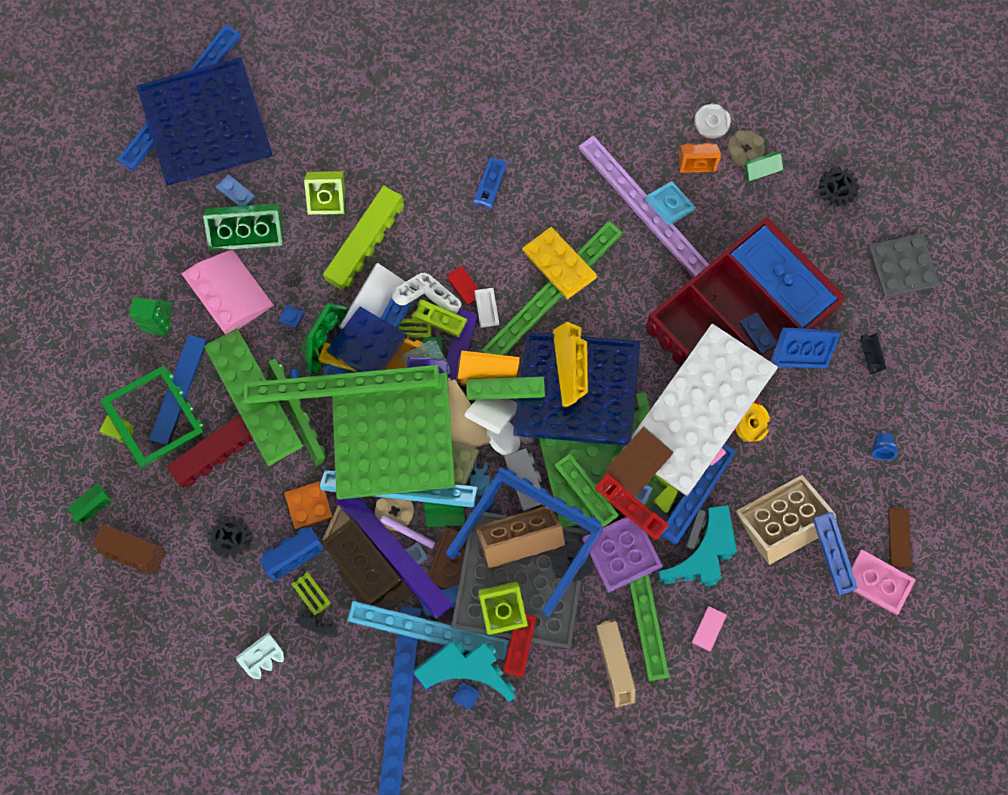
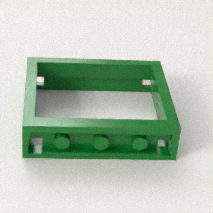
M164 366L100 400L102 407L140 470L203 434L202 429L204 426L199 418H194L192 414L194 410L189 402L185 403L182 398L184 396L182 389L179 385H174L172 381L174 377L169 369L165 370ZM161 376L194 430L144 458L111 402Z

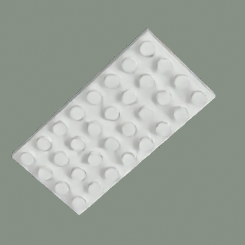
M711 324L625 447L641 428L645 426L674 451L656 475L688 496L778 367L714 324Z

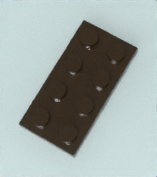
M353 518L321 542L369 605H372L401 581Z

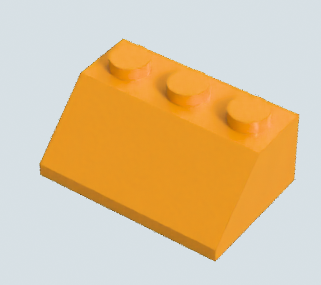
M461 351L458 359L456 382L460 383L461 386L467 387L466 379L516 378L520 357Z

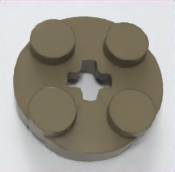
M740 130L731 137L727 148L728 154L733 162L745 166L744 162L763 156L765 151L764 139L754 132ZM748 145L751 150L744 152L741 146Z

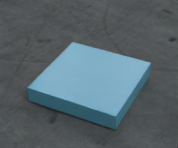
M672 181L648 194L645 198L668 226L690 214L696 208Z

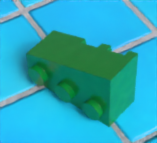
M133 297L129 316L143 333L166 336L167 331L171 330L172 322L170 316L174 302Z

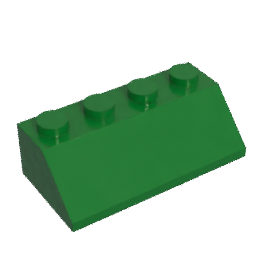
M280 203L206 209L203 215L209 251L283 246Z

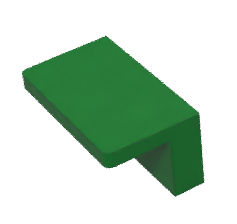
M97 483L72 503L68 510L71 512V517L74 521L83 525L111 502L112 499L101 485Z
M424 502L426 527L464 526V506Z

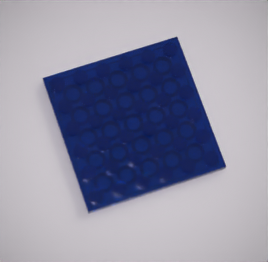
M242 57L136 85L167 186L273 156Z
M527 332L521 378L544 377L545 397L518 398L513 435L627 446L632 440L641 341L581 336L582 340L587 341L588 393L580 397L577 402L564 407L562 405L554 344L555 334Z

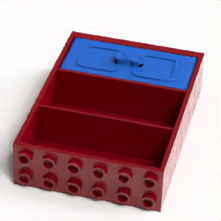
M766 217L649 314L646 330L651 337H656L660 341L659 345L664 351H669L673 355L672 359L678 365L684 364L711 324H714L758 353L739 325L740 321L757 312L776 342H778L783 328L817 329L839 310L847 297ZM775 348L761 356L771 361Z

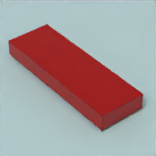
M527 614L525 616L528 626L513 629L503 673L519 677L524 676L536 622L535 616Z

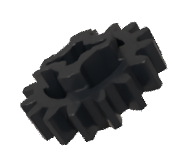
M833 167L829 172L825 171L818 185V189H822L819 195H825L823 201L830 200L829 205L835 202L837 207L841 203L846 206L848 201L852 203L854 197L858 195L859 192L857 190L860 185L856 184L859 179H853L854 172L847 173L848 168L841 171V167H838L837 171ZM841 182V185H840L841 187H840L839 190L837 191V188H838L837 186H838L839 183Z
M224 516L223 522L217 519L218 525H211L214 531L208 532V535L212 537V539L208 540V543L214 544L210 549L212 551L217 550L216 555L219 557L223 554L225 559H228L229 555L235 559L236 553L242 556V549H249L246 543L252 540L247 536L252 533L250 530H246L249 526L246 523L242 524L243 520L241 518L236 521L235 516H232L230 520ZM228 525H235V526H237V527L228 528L227 526H228ZM226 531L232 535L234 543L228 540ZM242 535V540L239 544V537ZM226 546H231L233 549L225 550L222 548H225Z

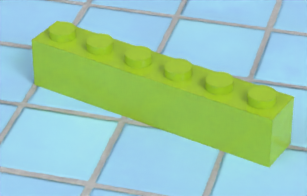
M383 185L324 272L325 281L343 291L346 287H351L354 282L353 277L357 272L360 273L362 271L365 259L372 256L375 244L382 241L384 231L392 226L396 213L399 214L403 210L404 202L402 195Z

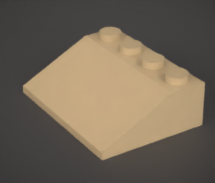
M803 475L735 511L756 548L769 565L818 538L812 518L833 512L836 520L834 511Z

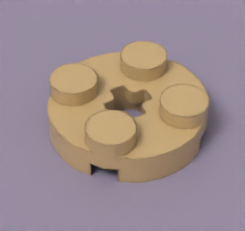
M381 497L376 502L375 516L380 520L382 515H385L407 527L414 516V507L411 500ZM395 506L396 509H400L397 512L398 516L394 517L393 514H389L388 511L392 510L391 507ZM383 524V525L387 528V530L397 531V530H395V529H393V528H391V527H389V526Z

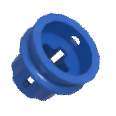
M888 433L878 434L876 436V443L872 445V456L881 460L896 458L898 456V446L894 444V436Z

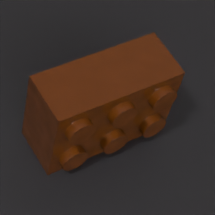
M104 524L101 525L92 544L93 547L98 549L96 553L108 559L116 560L128 567H132L133 564V568L148 575L150 571L153 573L157 572L166 553L157 545Z

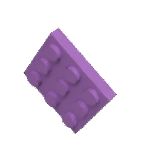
M627 517L604 527L603 532L590 551L591 558L608 593L663 567L647 534ZM589 535L582 538L584 543L589 537Z

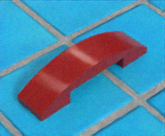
M608 473L594 488L618 511L654 540H657L669 526L657 514L650 511L625 490Z

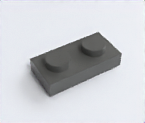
M699 509L689 524L682 546L683 549L690 551L699 545L701 539L699 533L704 528L707 520L705 518V511Z

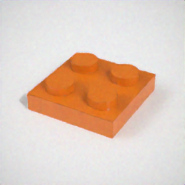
M321 481L284 492L295 530L332 519L333 515L326 492L320 489Z

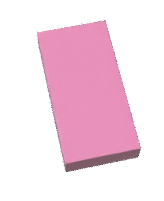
M708 606L692 643L710 652L727 615Z

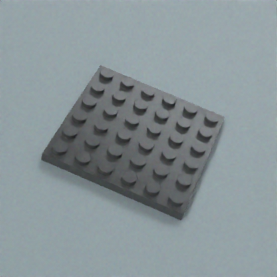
M484 512L476 526L510 516ZM474 527L467 538L451 628L488 635L478 590L518 581L525 614L536 617L531 643L571 649L581 580L570 583L550 617H547L543 614L542 610L562 580L555 574L552 566L553 554L556 549L488 568ZM571 527L562 528L565 543L575 541L584 545L582 538L589 535L588 530ZM568 557V558H567L568 561H569V562L567 563L568 566H571V564H572V562L574 561L575 557H573V558ZM513 630L490 635L511 639Z

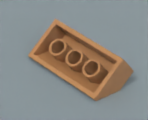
M546 506L475 527L488 568L517 561L521 558L537 555L565 545L562 526L555 512Z

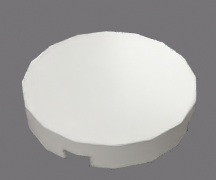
M708 104L697 111L694 124L696 130L701 135L714 139L726 134L730 127L731 119L729 113L722 109L720 105Z
M510 422L499 435L487 429L486 433L487 437L489 436L491 439L489 441L491 446L500 454L508 455L519 449V434Z

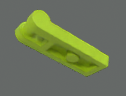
M419 301L417 304L418 309L411 316L413 319L422 321L458 338L460 337L467 323L466 318L427 301ZM425 310L429 311L428 315L423 314Z

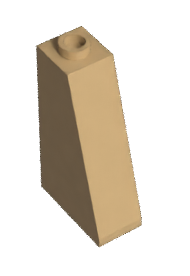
M448 378L452 440L472 448L490 444L489 441L491 439L489 436L487 437V428L465 417V413L471 404L456 380Z
M602 622L597 626V635L615 707L635 703V686L617 622Z

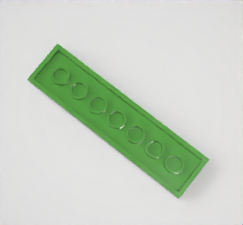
M238 328L205 345V350L267 465L270 466L303 447L278 401L245 404L243 401L244 383L267 380Z

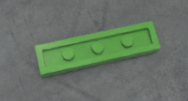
M544 377L466 379L467 400L545 397Z
M570 453L554 465L555 469L592 516L601 522L602 528L619 516L610 503L594 489L596 487Z

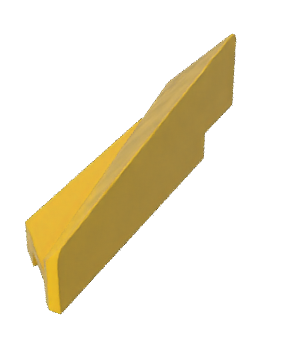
M566 322L553 330L562 405L564 407L577 402L580 397L588 393L587 341L581 339L582 328L570 322Z

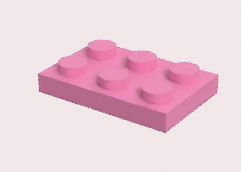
M860 550L851 567L858 589L853 591L891 613L898 615L916 579L864 550Z

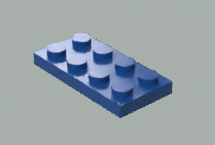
M783 328L770 362L777 367L827 368L841 333L836 330Z

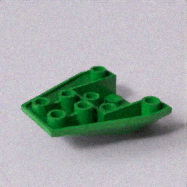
M327 303L303 340L300 347L310 376H314L313 372L318 374L321 371L323 363L318 360L320 356L318 348L324 345L327 339L326 334L330 329H333L334 326L340 328L339 325L348 312V307Z

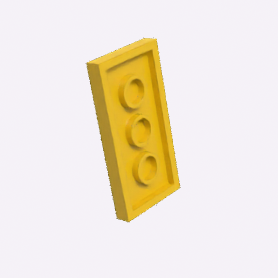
M552 227L522 248L527 257L567 300L597 278L596 273Z

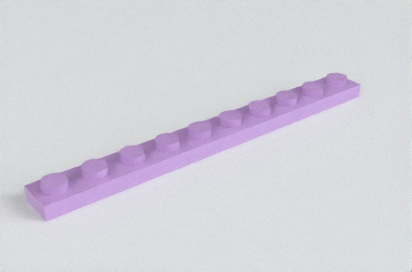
M594 136L579 146V150L693 278L709 265L673 224L668 226L645 200L647 196L645 192Z

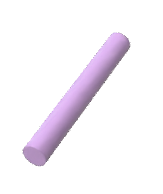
M382 515L381 523L431 549L433 548L435 541Z

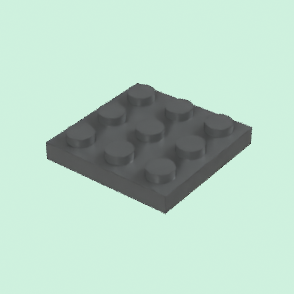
M923 233L869 244L868 249L884 298L939 286Z

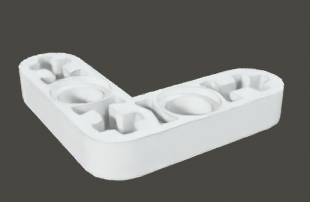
M420 273L401 284L392 295L394 302L399 305H406L425 294L439 307L454 314H457L461 307L460 300L427 273Z

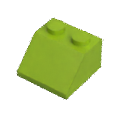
M344 171L307 172L304 179L307 213L344 214Z
M518 581L478 590L488 635L528 626Z

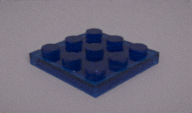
M360 306L329 346L327 353L357 372L384 370L406 340L407 334Z

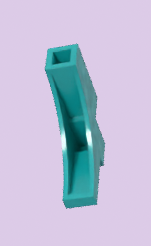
M728 505L708 508L706 511V531L698 549L683 563L673 568L659 571V581H664V584L676 583V579L684 578V581L696 580L695 576H698L699 584L705 583V586L717 585V581L722 579L718 557H720V560L731 559L732 555L737 552Z
M451 640L414 669L415 676L425 689L444 680L464 678L477 680L493 687L509 702L516 697L514 694L515 687L509 680L504 681L501 677L503 672L497 664L492 665L497 660L495 656L497 653L496 649L491 643L487 645L485 641L464 655L463 653L466 651L459 642L455 644Z

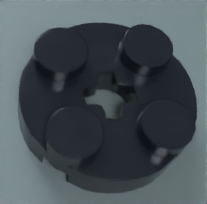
M569 541L564 546L558 547L555 550L552 566L555 574L560 579L564 577L570 567L567 565L569 562L567 558L577 556L583 546L581 543ZM590 553L572 582L580 581L588 575L592 565Z

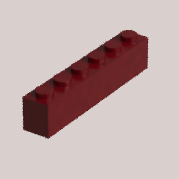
M239 414L166 467L182 488H188L196 483L198 477L211 473L212 467L216 464L225 463L229 459V455L233 452L238 453L242 451L245 447L244 445L249 441L253 442L254 439Z

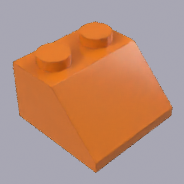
M687 143L680 145L678 152L680 173L716 172L721 158V152L717 144L703 143L702 145H693Z

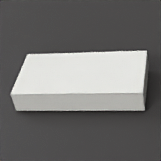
M494 289L475 290L480 328L499 325Z

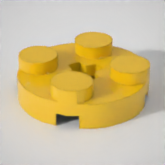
M753 403L735 428L738 436L743 441H760L767 435L769 430L767 422H770L767 410L760 404ZM751 419H754L753 426L750 425Z

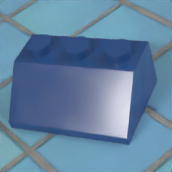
M311 527L300 529L292 539L287 538L276 549H269L263 553V557L260 558L261 564L268 577L273 581L278 580L325 550Z

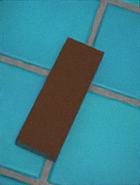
M889 508L890 565L894 568H911L909 509Z

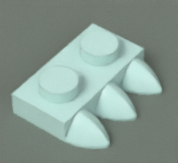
M269 632L236 656L239 664L254 679H261L259 666L268 671L272 670L270 658L278 662H283L284 659L280 646Z

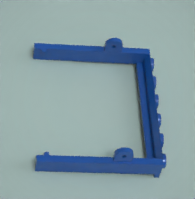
M499 468L494 480L448 548L446 555L454 560L456 555L460 556L461 552L459 550L485 511L489 512L494 506V496L503 483L590 531L589 537L542 610L545 616L550 617L603 532L601 522L593 516L589 518L583 515L584 512L575 506L573 508L567 506L563 499L559 497L553 498L544 488L540 487L537 489L532 486L533 483L528 479L516 477V473L512 470Z

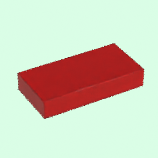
M462 266L446 276L467 306L476 301L474 291L479 290V288Z

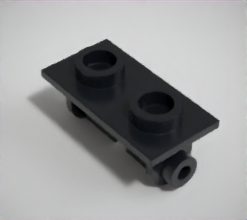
M875 333L870 336L868 334L861 335L859 341L862 343L867 362L866 368L869 370V374H875L887 369L878 334Z

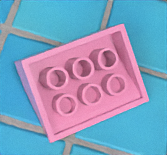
M233 249L201 261L182 273L187 283L225 335L236 328L239 330L274 306Z

